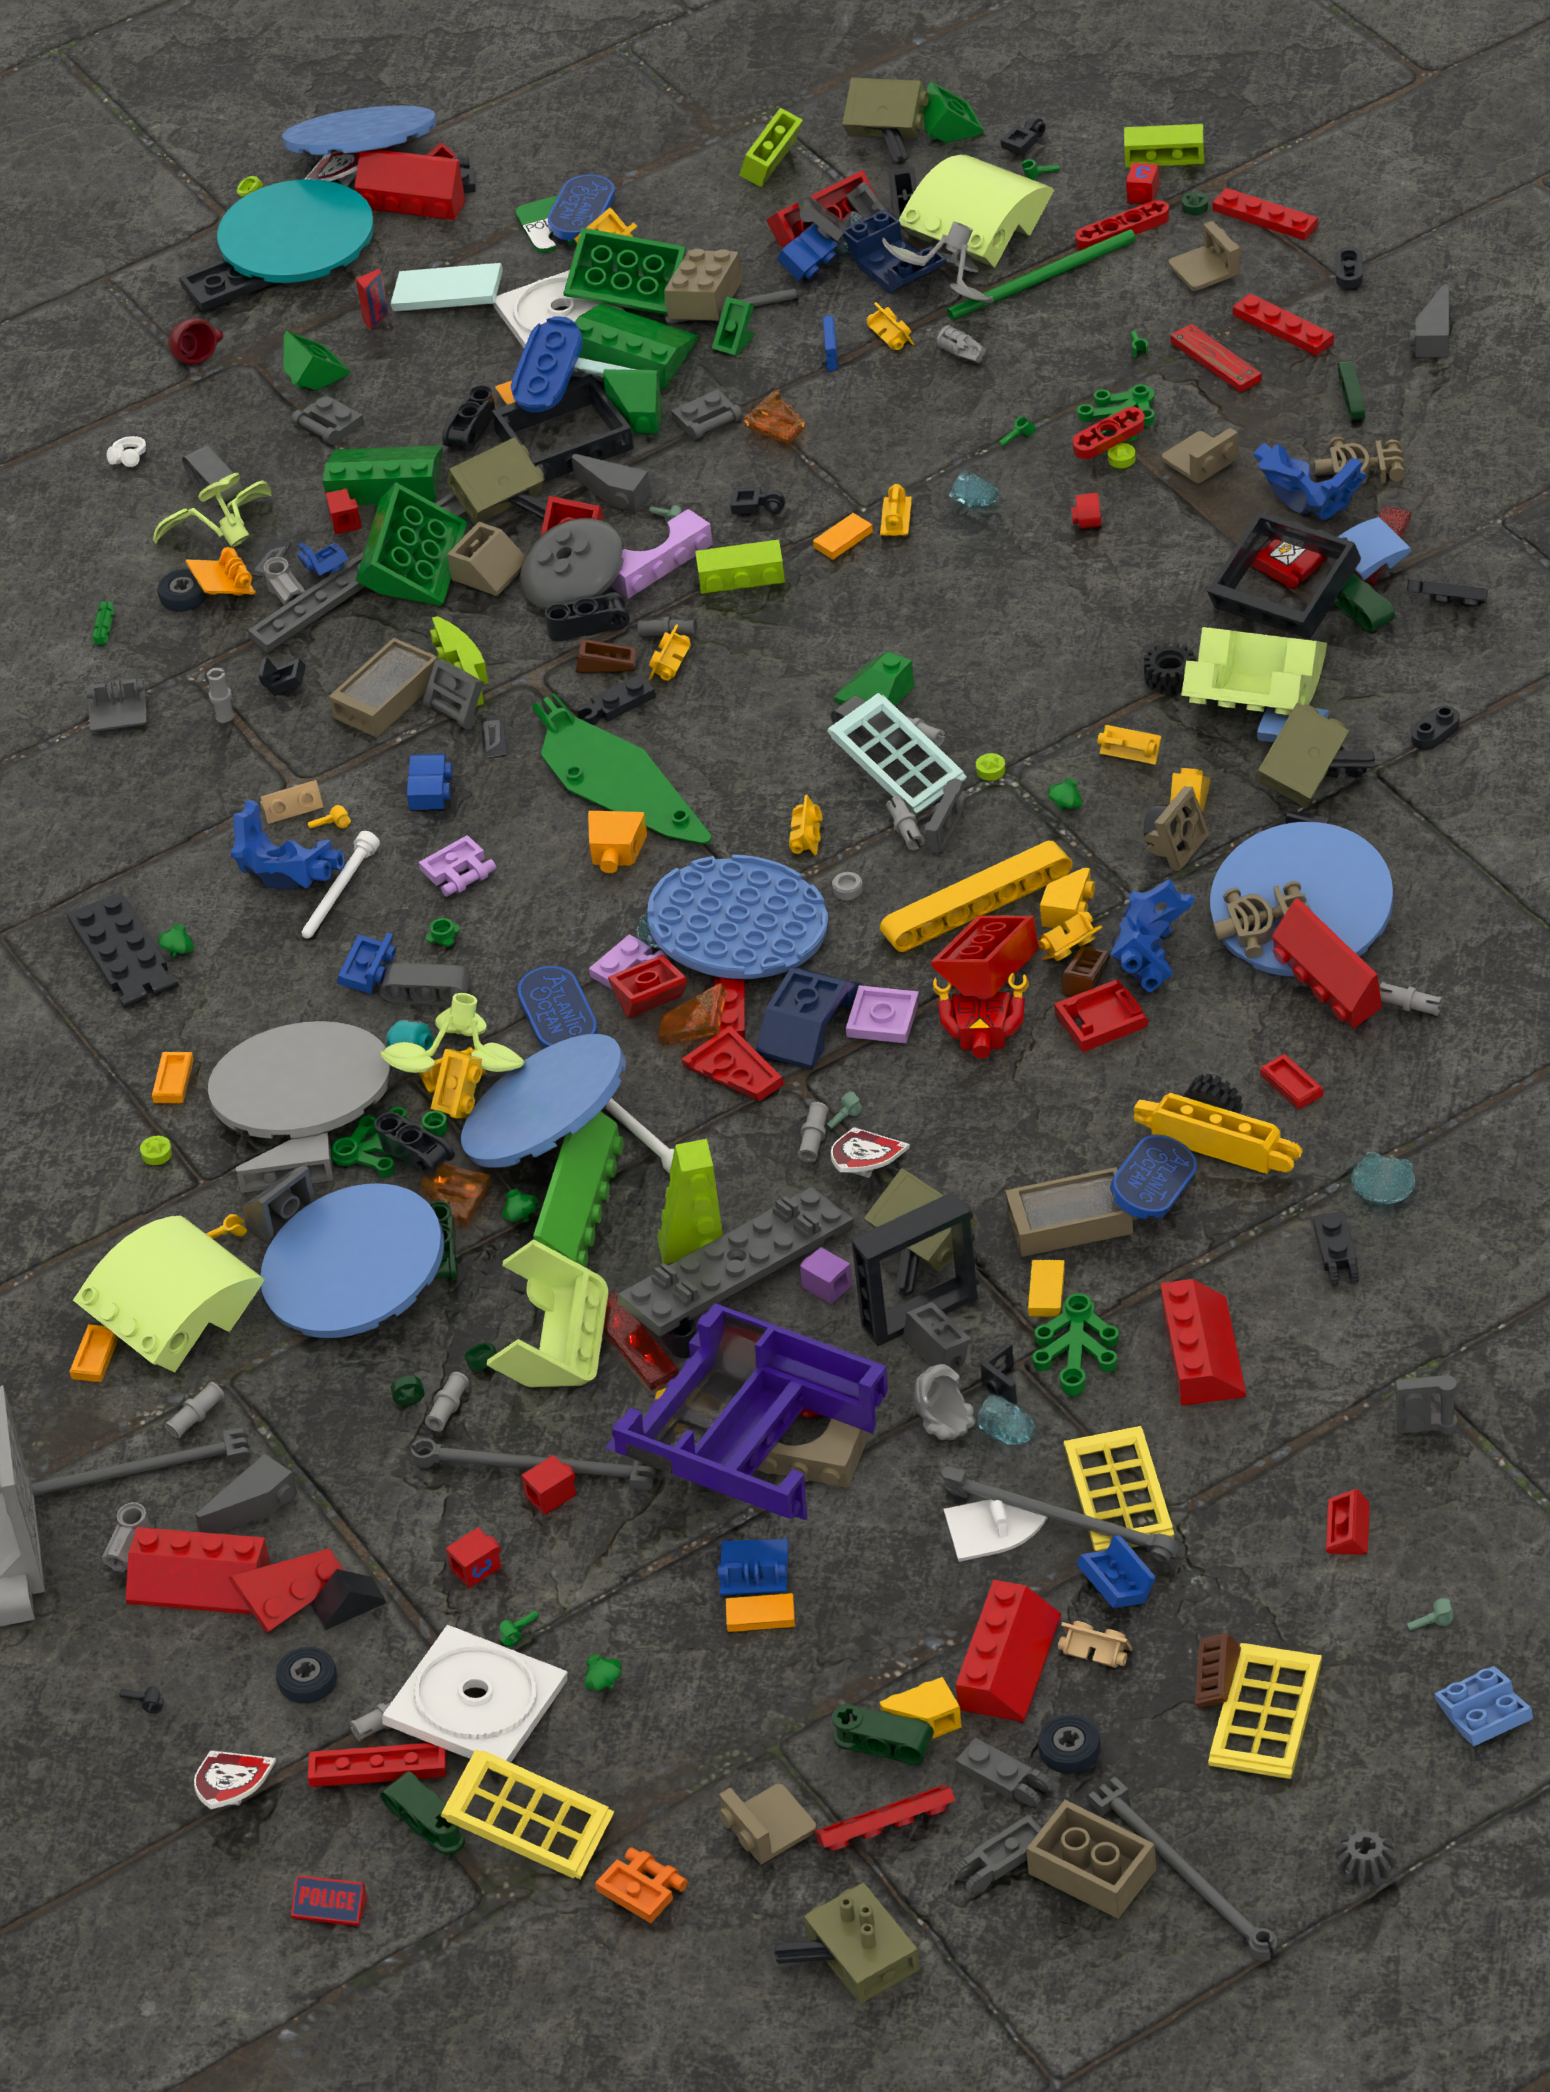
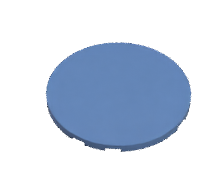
M379 106L347 110L309 119L288 128L282 134L283 145L289 151L303 153V149H305L311 155H329L333 149L344 154L374 150L404 143L407 141V136L419 138L429 133L430 129L436 126V117L434 111L417 106Z
M1319 822L1283 824L1266 829L1245 840L1228 855L1220 866L1214 878L1210 894L1211 915L1213 923L1229 918L1227 904L1229 903H1226L1223 899V895L1229 889L1238 888L1241 892V898L1249 894L1259 895L1267 901L1272 909L1273 907H1278L1273 887L1279 885L1281 893L1285 897L1287 895L1284 894L1283 887L1289 882L1297 881L1301 885L1300 893L1305 894L1306 904L1310 906L1311 911L1359 957L1368 951V947L1385 930L1391 917L1394 898L1390 871L1380 853L1368 841L1356 833L1336 825ZM1283 918L1273 920L1274 932ZM1267 922L1261 924V929L1267 925ZM1236 935L1222 939L1223 944L1232 954L1253 964L1254 968L1271 974L1294 976L1292 969L1286 963L1282 965L1275 958L1272 951L1274 949L1273 939L1268 943L1260 945L1263 948V954L1258 958H1248L1245 956L1244 951L1246 947H1240Z
M732 855L730 859H715L714 856L691 861L689 866L680 870L675 868L657 883L648 901L647 922L650 933L658 946L682 965L717 977L754 979L789 971L791 967L796 968L810 959L818 951L825 939L828 912L824 905V898L813 884L809 885L804 881L800 873L785 865L747 855Z
M586 1034L572 1037L535 1053L524 1060V1066L510 1070L502 1076L477 1102L463 1126L461 1145L471 1161L479 1166L490 1168L515 1165L520 1162L519 1158L529 1154L537 1157L557 1146L556 1140L569 1132L574 1135L589 1123L612 1098L621 1083L620 1073L626 1069V1056L615 1039L603 1034Z
M378 1183L362 1184L329 1193L296 1213L272 1240L261 1266L260 1276L265 1279L261 1285L262 1294L273 1315L287 1328L302 1331L303 1335L338 1338L374 1329L379 1326V1322L393 1314L398 1316L417 1301L416 1296L425 1285L429 1286L443 1257L444 1234L442 1226L434 1210L425 1199L415 1192L400 1186Z

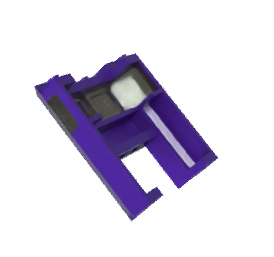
M714 1303L706 1314H702L698 1320V1332L689 1342L690 1358L685 1361L680 1373L675 1379L672 1378L669 1381L666 1390L660 1398L652 1402L649 1411L643 1419L642 1412L630 1408L622 1419L619 1418L612 1429L613 1438L604 1448L788 1519L797 1517L807 1520L804 1473L792 1469L780 1486L752 1476L804 1408L873 1434L876 1426L875 1407L881 1404L888 1390L887 1367Z

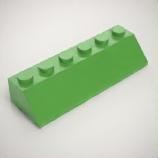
M601 1111L577 1133L573 1135L569 1132L565 1135L533 1235L534 1240L587 1268L588 1248L589 1246L593 1247L595 1242L596 1223L600 1224L602 1220L603 1200L607 1201L609 1197V1180L614 1178L616 1174L617 1155L622 1154L624 1146L623 1137L619 1136L617 1123Z

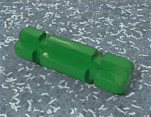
M102 601L98 605L92 633L93 643L97 646L99 644L104 646L108 642L115 610L111 601Z

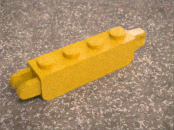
M1173 1093L1165 1095L1160 1103L1139 1100L1134 1107V1121L1152 1129V1135H1163L1173 1138L1184 1144L1191 1151L1268 1174L1270 1169L1285 1173L1290 1172L1294 1167L1293 1162L1295 1159L1298 1160L1303 1152L1298 1144L1280 1138V1130L1274 1124Z

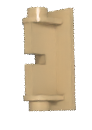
M317 780L261 796L260 801L268 824L324 807Z
M1074 1621L1073 1625L1062 1622L1061 1626L1067 1633V1637L1061 1636L1058 1649L1062 1650L1064 1655L1087 1660L1092 1648L1096 1649L1093 1662L1117 1668L1118 1665L1124 1666L1126 1663L1127 1653H1124L1123 1650L1131 1652L1133 1650L1128 1640L1125 1639V1635L1118 1631L1106 1629L1105 1633L1094 1631L1091 1625L1084 1622Z

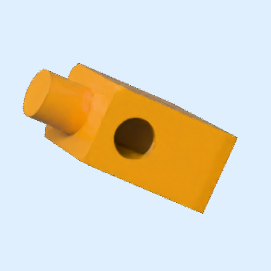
M589 811V846L592 863L600 865V869L605 873L616 872L618 866L633 865L647 837L644 812Z

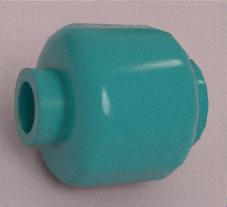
M404 1019L397 1021L387 1033V1046L409 1042L419 1045L427 1051L432 1047L434 1037L427 1024L421 1021Z

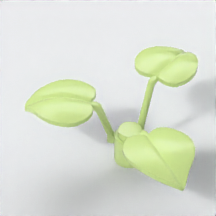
M239 473L228 475L219 482L207 486L198 495L202 502L216 496L225 514V517L219 521L220 528L195 508L189 510L185 508L161 521L155 529L153 540L156 544L167 531L194 515L212 528L219 538L224 536L229 545L235 547L250 537L244 527L238 507L260 497H271L269 485L265 481L256 482L241 491L226 506L221 497V492L235 485L241 477Z
M467 993L455 994L451 1007L437 1016L435 1025L440 1031L429 1050L425 1051L423 1047L413 1043L402 1042L390 1045L384 1051H380L381 1057L397 1069L413 1073L425 1072L434 1067L435 1061L431 1056L435 1054L444 1034L447 1032L473 1036L474 1047L477 1050L473 1051L471 1055L483 1058L481 1063L482 1069L502 1072L520 1068L525 1064L521 1057L503 1045L487 1043L483 1046L480 1043L478 1035L486 1031L487 1025L483 1018L475 1012L477 1005L476 997Z

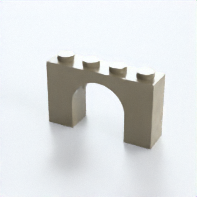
M831 1418L826 1431L818 1439L810 1443L786 1445L777 1442L756 1470L766 1474L787 1476L794 1469L804 1473L805 1480L824 1483L829 1486L848 1488L870 1433Z

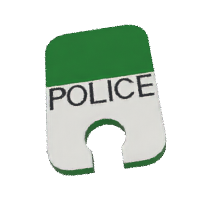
M558 196L524 204L516 209L518 221L534 249L538 252L545 253L557 250L554 241L550 240L553 236V231L548 228V215ZM566 240L569 246L577 244L576 241Z

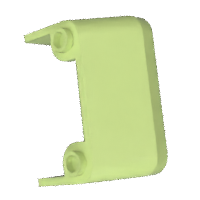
M533 1239L503 1260L502 1266L528 1279L526 1290L529 1300L536 1307L545 1311L540 1348L538 1350L517 1339L489 1358L487 1366L527 1387L585 1385L597 1375L608 1299L607 1284L600 1275Z

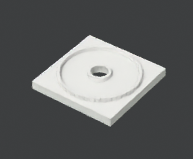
M569 271L498 295L496 296L495 303H493V307L523 348H525L533 328L539 323L542 325L547 322L546 319L562 316L575 322L578 316L604 303L564 296L563 292L569 275ZM604 304V305H607V306H610V307H613V308H616V309H619V310L624 311L621 306H615V305H610V304ZM560 306L568 307L567 309L561 311L554 310L556 308H559Z
M447 1625L383 1713L382 1724L471 1759L474 1751L477 1749L481 1752L484 1750L511 1763L567 1682L568 1671ZM474 1687L482 1688L487 1692L480 1698H471L464 1694L467 1689Z

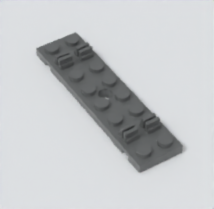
M811 1186L790 1199L786 1196L782 1197V1201L780 1199L775 1201L776 1206L671 1265L668 1266L666 1263H663L661 1268H654L653 1275L618 1293V1304L660 1337L678 1327L680 1320L684 1318L691 1320L707 1311L714 1303L721 1302L802 1255H806L825 1244L826 1238L831 1236L835 1239L851 1230L854 1218Z

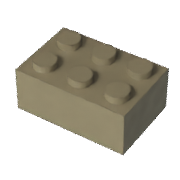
M725 249L718 251L688 250L664 290L668 318L719 321L726 296L733 298L743 281L739 252H730Z
M1067 1800L1062 1802L1026 1848L1028 1872L1030 1875L1117 1919L1120 1918L1156 1871L1154 1843Z

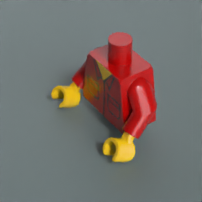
M1014 973L1009 976L1008 981L1013 990V997H1011L1010 992H997L989 999H977L976 996H964L963 994H952V999H949L948 993L951 991L952 984L947 981L948 986L941 989L937 986L935 977L933 990L940 997V1001H937L941 1026L953 1039L959 1040L961 1049L972 1050L973 1055L977 1058L988 1057L991 1049H1002L1005 1047L1006 1039L1012 1037L1023 1024L1025 998H1022V993L1028 989V979L1024 974L1023 983L1015 986Z

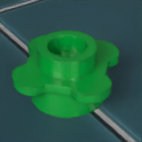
M448 918L436 919L430 924V933L426 935V941L428 943L436 942L439 945L450 946L454 943L453 938L455 935L460 933V927L457 924H453Z

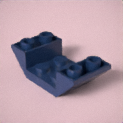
M885 209L844 229V234L842 235L859 269L888 293L932 273L947 263L946 258L939 252H936L925 266L902 261L889 252L882 242L883 237L890 245L909 250L919 256L928 255L933 248L930 246L918 252L901 238L900 221Z
M791 967L765 1009L756 1052L762 1057L812 1070L825 1049L823 1030L839 1005L851 1007L859 985L862 986V983L809 969Z

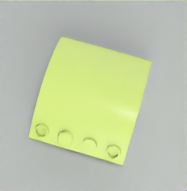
M968 155L951 156L940 162L923 178L909 199L899 221L900 225L909 235L930 243L933 239L940 241L943 234L948 236L953 222L964 224L973 229L966 252L973 260L995 268L1014 231L1027 236L1031 235L1054 189Z
M1202 627L1198 662L1186 660L1181 696H1189L1190 703L1207 704V699L1218 700V706L1235 708L1236 703L1247 704L1246 710L1264 712V706L1276 707V714L1290 715L1297 702L1302 705H1309L1321 675L1327 643Z
M181 1215L170 1216L140 1227L112 1248L89 1275L73 1301L152 1364H158L170 1371L176 1372L209 1322L228 1332L232 1330L265 1279Z

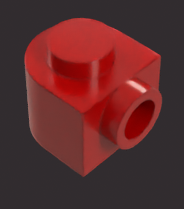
M1098 492L1075 495L1076 507L1071 508L1073 524H1079V529L1102 526Z

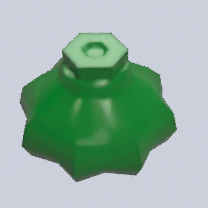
M1065 778L1062 783L1049 787L1048 799L1058 805L1057 809L1063 810L1064 807L1079 809L1082 805V796L1077 790V781Z
M177 923L173 924L170 930L163 932L158 937L160 948L171 952L170 956L176 957L177 953H191L194 950V944L191 937L186 933L187 927Z
M517 1188L510 1190L506 1193L507 1203L502 1212L503 1219L506 1222H516L519 1219L528 1222L530 1220L528 1215L536 1211L539 1199L534 1195L523 1194Z
M598 1654L592 1655L586 1661L588 1669L585 1674L584 1684L589 1691H601L605 1687H608V1689L613 1688L614 1681L622 1675V1663L618 1659H606Z

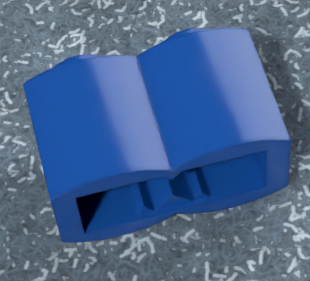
M815 223L791 241L777 258L798 281L805 277L808 280L811 279L819 271L820 268L818 266L822 263L828 265L837 255L835 250L839 244L832 237L830 239L824 237L817 230L819 226Z
M416 754L410 756L407 783L409 810L444 809L445 801L451 799L450 782L447 783V780H452L453 769L452 762H447L446 754Z

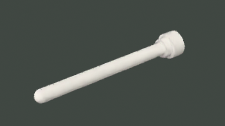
M361 831L355 839L354 853L303 928L302 936L309 939L314 935L363 859L372 856L378 849L380 841L373 833Z
M611 1098L604 1108L662 1158L663 1168L670 1174L674 1149H669Z

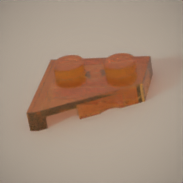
M774 390L744 418L745 427L786 444H790L805 430L804 420L799 414L794 412L789 402L785 403L781 399V393L778 390Z
M717 984L663 1014L658 1034L661 1043L666 1045L718 1034L727 993L723 984Z
M442 1164L436 1169V1174L433 1177L424 1176L420 1184L422 1192L433 1201H445L450 1204L453 1217L462 1225L467 1226L490 1187L491 1179L488 1174Z

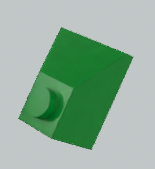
M932 81L929 83L927 88L929 101L928 105L924 106L923 115L924 131L933 140L938 138L946 143L981 135L985 131L969 102Z
M287 330L284 333L283 370L291 377L290 382L300 389L307 387L316 391L350 374L351 370L325 345Z
M604 369L603 376L606 395L630 425L632 433L658 434L663 416L658 370Z
M889 651L866 663L834 696V701L843 704L853 696L868 701L879 693L896 706L914 687L912 660Z

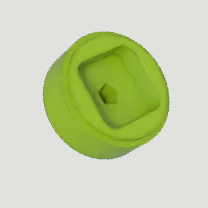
M249 176L241 181L237 188V193L243 198L263 188L264 185L258 177Z
M1119 443L1108 449V463L1111 466L1122 469L1130 467L1135 463V448L1132 445Z
M984 754L976 761V773L983 780L994 781L1005 774V760L998 754Z
M163 1136L149 1137L140 1146L142 1159L149 1165H161L172 1156L170 1141Z

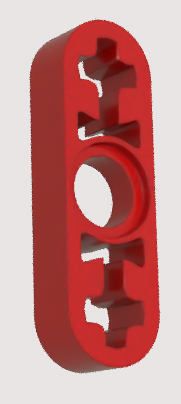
M1127 407L1077 433L1073 438L1074 455L1080 459H1091L1140 433L1144 429L1143 411L1137 407ZM1107 429L1116 432L1115 435L1110 437L1103 436L1101 433Z

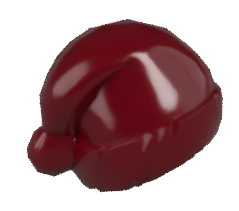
M191 318L179 322L170 332L168 340L170 352L176 360L184 364L202 363L213 354L217 343L223 339V333L219 329H214L210 323L203 319Z

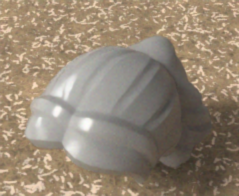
M945 1364L929 1367L925 1373L917 1377L913 1399L917 1413L923 1418V1427L926 1432L934 1434L940 1440L949 1441L968 1433V1429L975 1424L976 1419L973 1417V1406L969 1403H964V1398L959 1391V1375Z

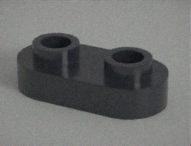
M1354 247L1339 249L1335 254L1336 283L1347 290L1355 289L1363 283L1362 252Z
M1440 706L1432 710L1411 728L1412 745L1421 750H1430L1437 747L1458 730L1460 726L1459 712L1450 706Z

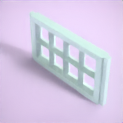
M879 693L827 730L831 738L893 797H902L909 812L915 816L944 796L943 787L947 781L954 778L964 782L967 779V776L963 774V770L886 697L881 696ZM882 711L894 724L879 734L867 721ZM862 725L874 738L859 748L847 735ZM900 728L912 740L896 750L885 737ZM880 742L892 754L879 764H876L864 752ZM917 744L929 757L914 767L902 754ZM895 759H898L910 771L894 781L882 769ZM935 761L947 774L932 784L920 771ZM915 775L928 788L912 798L900 785Z

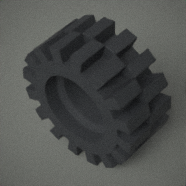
M1164 643L1163 648L1160 645H1156L1155 651L1150 649L1148 655L1144 656V679L1146 685H1149L1151 690L1157 688V693L1162 694L1163 690H1166V695H1171L1173 690L1176 691V694L1181 693L1186 660L1196 661L1194 652L1191 649L1188 650V647L1185 645L1179 648V643H1174L1173 646H1169V643Z
M1203 1074L1199 1075L1193 1080L1183 1097L1240 1114L1243 1108L1241 1095H1236L1238 1090L1235 1087L1231 1089L1229 1087L1231 1083L1227 1080L1225 1083L1221 1082L1222 1077L1216 1076L1213 1079L1212 1074H1206V1076Z

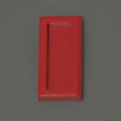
M1282 1054L1260 1067V1076L1298 1110L1323 1096V1087L1286 1054Z

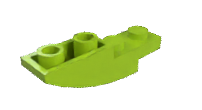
M438 616L432 617L434 629L429 630L433 647L439 646L436 648L438 659H444L484 682L483 685L488 684L485 661L473 641L450 622ZM482 689L476 706L484 704Z

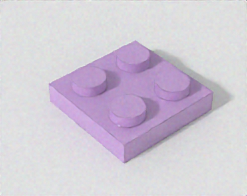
M859 985L846 1026L847 1037L907 1043L920 1001L919 991Z

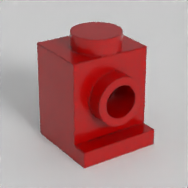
M347 489L325 493L335 535L362 529L358 505L355 498H349Z

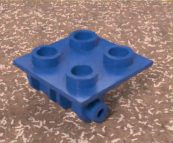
M788 1539L721 1542V1565H718L720 1595L787 1593Z

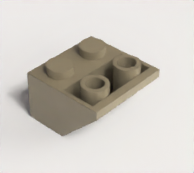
M478 522L447 554L451 580L498 596L520 573L525 555L502 529Z

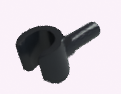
M148 1687L146 1692L121 1689L119 1692L120 1697L143 1702L142 1708L148 1713L156 1714L162 1709L164 1699L159 1697L160 1692L156 1687Z

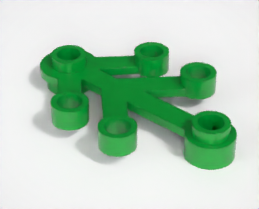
M1144 384L1135 385L1128 392L1110 394L1105 389L1097 390L1094 393V404L1104 408L1094 409L1090 404H1082L1077 408L1078 419L1082 422H1089L1093 419L1108 418L1127 407H1137L1144 413V426H1151L1155 423V412L1150 409L1155 398V392L1151 387ZM1123 403L1119 406L1106 407L1109 404ZM1110 429L1104 430L1101 434L1104 436ZM1136 434L1126 441H1134L1139 435Z
M394 1107L389 1110V1112L397 1113L408 1120L406 1110L403 1107ZM441 1111L426 1113L422 1118V1124L419 1125L421 1128L439 1137H443L448 1129L446 1115ZM362 1117L358 1122L359 1126L350 1138L338 1139L333 1144L331 1158L339 1166H350L358 1163L374 1168L379 1177L387 1178L395 1172L393 1160L390 1157L379 1158L368 1154L378 1151L391 1155L382 1149L375 1128V1117ZM375 1134L371 1140L363 1142L366 1136Z
M1074 1293L1068 1296L1062 1306L1063 1313L1046 1325L1038 1326L1034 1331L1036 1344L1046 1347L1035 1351L1032 1355L1033 1367L1038 1371L1049 1370L1053 1364L1052 1359L1069 1348L1068 1366L1059 1375L1060 1387L1069 1396H1078L1086 1388V1374L1081 1369L1082 1347L1098 1359L1100 1370L1111 1372L1118 1366L1117 1354L1112 1350H1107L1105 1347H1114L1119 1343V1330L1115 1326L1108 1325L1094 1314V1303L1083 1293ZM1071 1323L1070 1331L1054 1341V1333ZM1084 1323L1099 1333L1100 1343L1084 1331Z

